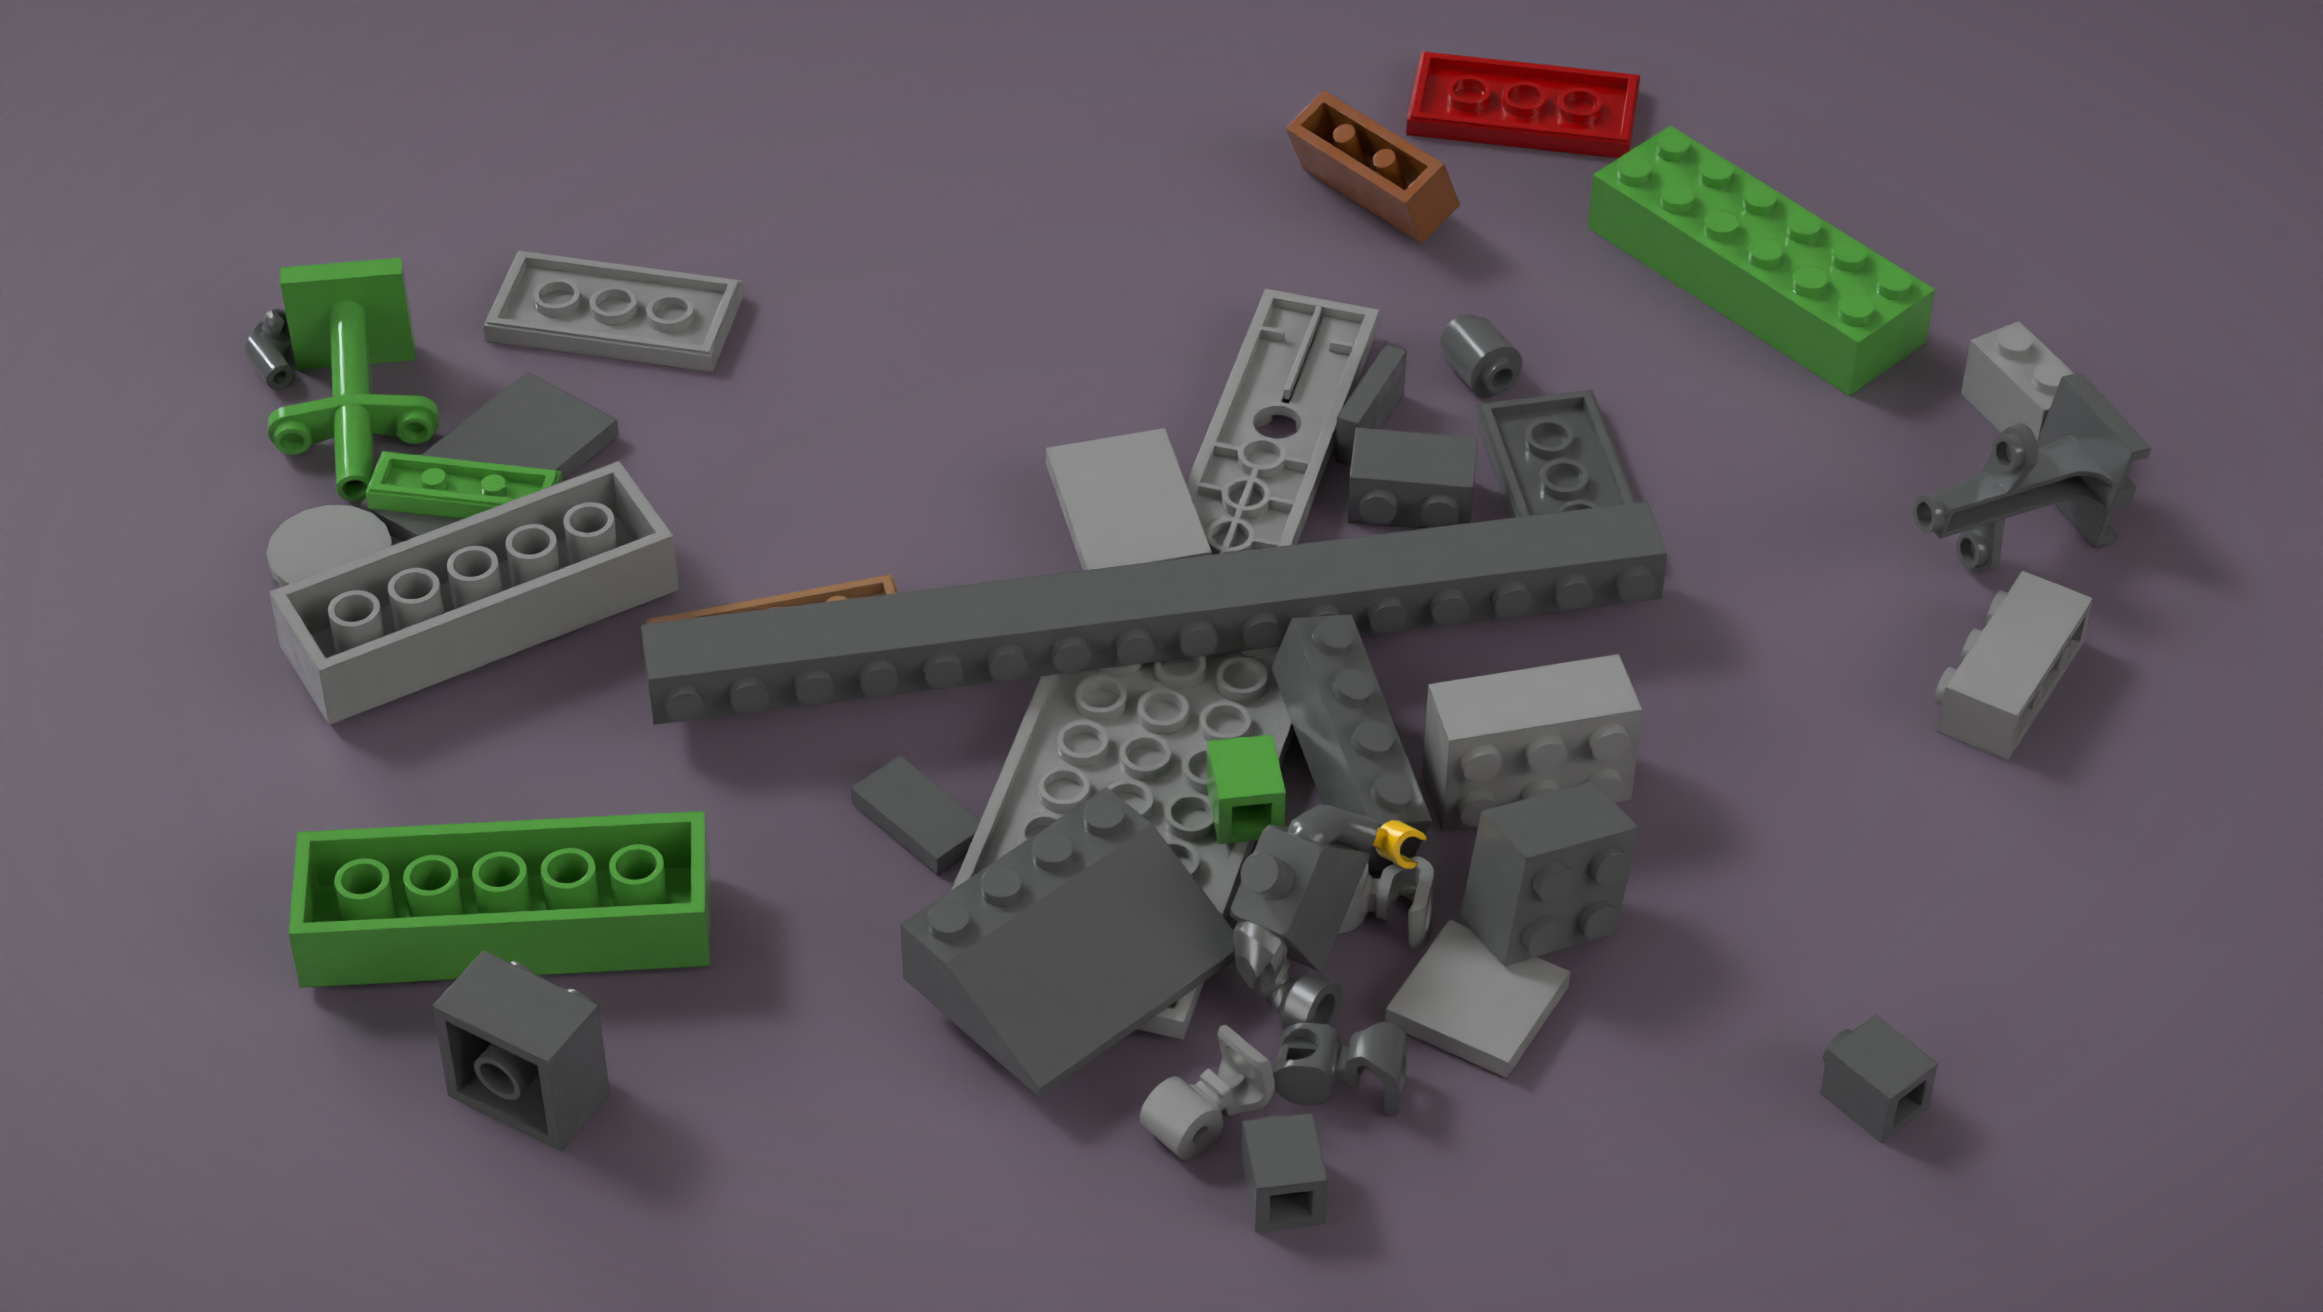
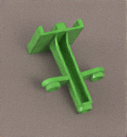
M402 257L280 267V286L296 370L331 367L333 397L276 409L268 418L269 439L279 451L295 455L305 452L313 444L334 438L336 491L345 500L362 501L366 499L365 492L375 470L373 434L395 436L409 444H421L428 441L439 427L438 407L427 397L419 395L372 394L371 364L416 360L415 338ZM351 480L362 481V483L359 484H350L347 482Z

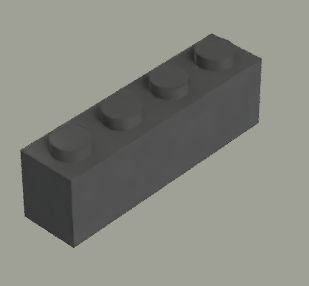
M1352 614L1292 618L1271 668L1322 805H1330L1375 818L1378 821V827L1391 820H1399L1425 835L1432 820ZM1413 836L1405 839L1400 847V855L1408 858L1414 857L1422 840ZM1374 846L1368 850L1371 853L1368 860L1369 872L1383 871L1389 865L1395 864L1380 856Z

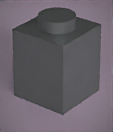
M1876 1014L1853 1031L1850 1029L1841 1031L1827 1046L1823 1055L1825 1068L1820 1094L1880 1143H1883L1929 1108L1938 1063Z
M1313 1113L1290 1116L1271 1115L1263 1119L1242 1121L1241 1167L1255 1232L1325 1224L1328 1179Z

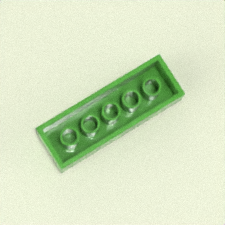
M1670 125L1593 174L1588 228L1848 396L1857 392L1926 343L1935 295L1933 287Z
M705 811L297 832L289 939L299 987L454 980L466 970L483 950L507 962H519L528 967L535 975L710 966V858Z

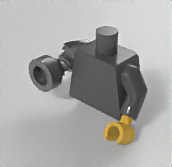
M1318 805L1293 819L1289 827L1268 825L1262 831L1254 853L1247 857L1242 864L1240 872L1241 884L1231 905V917L1237 922L1234 929L1236 968L1247 986L1251 989L1255 988L1261 1000L1268 996L1272 1002L1271 1008L1281 1018L1283 1030L1296 1023H1318L1334 1026L1342 1002V988L1339 982L1312 971L1303 974L1299 978H1292L1287 972L1290 966L1287 958L1322 972L1371 855L1368 850L1374 846L1378 854L1383 858L1405 869H1412L1418 866V862L1400 855V847L1403 841L1411 836L1426 841L1427 838L1424 833L1399 820H1391L1378 827V821L1375 818L1330 805Z

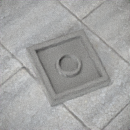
M1449 919L1387 1006L1385 1021L1400 1026L1406 1034L1507 1078L1568 989L1570 971L1538 957L1504 966L1469 927Z

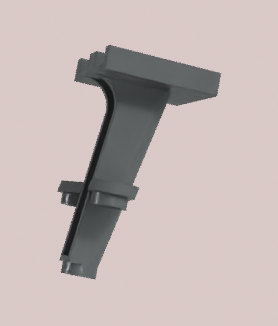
M2083 373L2062 376L2038 441L2031 429L2024 424L2019 423L2006 428L2000 436L1995 438L1992 452L1979 474L1932 494L1919 496L1915 500L1913 505L1914 521L1920 531L1923 533L1934 532L1939 539L1963 532L1958 536L1956 543L1958 558L1963 566L1979 573L1995 568L2000 561L2006 518L2051 504H2056L2094 548L2114 544L2118 534L2108 523L2114 509L2130 505L2136 486L2127 477L2133 461L2149 458L2152 448Z

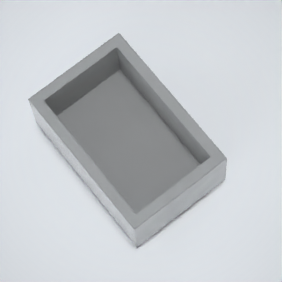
M1616 654L1428 684L1422 776L1442 831L1469 826L1477 827L1482 810L1592 781L1614 803L1631 800L1642 708L1620 655Z

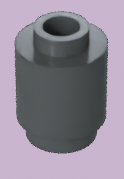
M1464 314L1453 319L1443 330L1440 343L1445 361L1477 395L1493 397L1513 386L1522 369V357L1516 348L1489 320L1472 314Z

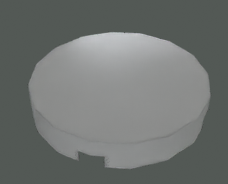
M324 505L304 510L284 521L270 537L266 555L272 580L274 579L278 582L280 588L392 546V540L386 524L372 512L350 505Z

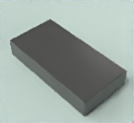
M1391 345L1383 348L1338 414L1335 446L1336 462L1351 467L1356 427L1382 429L1404 396L1406 350Z
M901 755L851 787L852 804L936 874H939L966 856L981 821Z

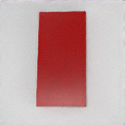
M1421 52L1407 116L1406 135L1620 158L1630 151L1641 75Z

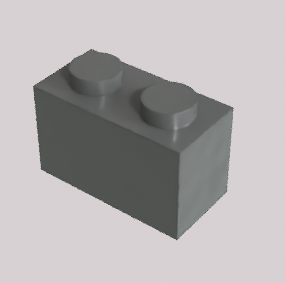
M1356 427L1349 477L1347 522L1425 529L1471 523L1478 437Z

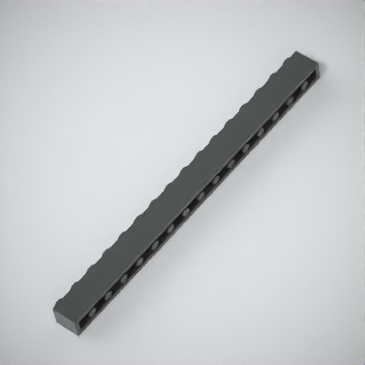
M1646 501L641 624L652 719L653 725L1279 647L1292 618L1352 614L1359 635L1366 636L1662 599L1667 551L1649 503Z

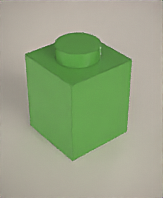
M1273 734L1207 741L1206 787L1218 844L1259 840L1262 831L1268 825L1285 826L1286 791Z

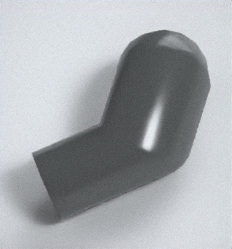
M281 309L268 311L264 317V322L259 323L253 329L245 345L247 359L266 384L275 390L286 387L294 376L292 367L284 358L292 344L286 312Z

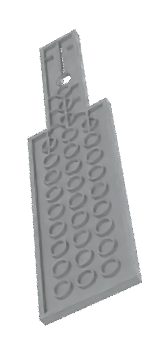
M1265 288L1186 483L1212 555L1298 544L1336 442L1337 416L1356 389L1378 330L1379 309ZM1318 324H1320V326H1319V328H1318V331H1317V333H1316V336H1315V338H1314L1313 344H1312V346H1311V349H1310V351H1309V354H1308V356H1307L1306 362H1305L1304 367H1303V369H1302V372H1301V374H1300L1299 380H1298L1297 385H1296V387H1295V390H1294V392H1293V395H1292V398H1291V400H1290V403H1284V400H1285V399H1290V396H1291V394H1292L1293 388H1294L1295 383H1296V381H1297V378H1298V376H1299L1300 370H1301L1302 365H1303V363H1304V360H1305V358H1306L1307 352H1308L1309 347H1310V345H1311V342H1312V340H1313L1314 334H1315V332H1316V329H1317V327H1318ZM1273 415H1283L1295 420L1297 432L1290 437L1276 439L1260 434L1255 427L1267 425L1273 419ZM1280 646L1041 676L952 889L1107 787L1153 824L1224 919L1227 920L1241 881L1240 872L1242 864L1250 856L1255 841L1218 844L1206 787L1207 741L1273 734L1281 769L1295 730L1271 668ZM1204 982L1143 1024L1138 1030L1184 1040Z

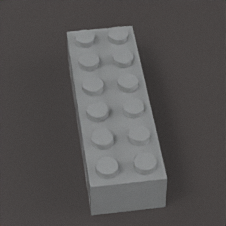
M620 461L269 591L280 647L325 720L331 725L679 590L673 535Z

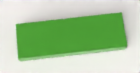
M382 451L365 494L368 509L465 519L561 483L563 479L562 471Z

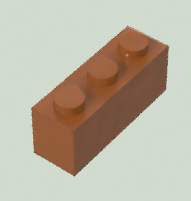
M1325 90L1285 128L1301 166L1305 171L1421 244L1460 206L1444 163Z

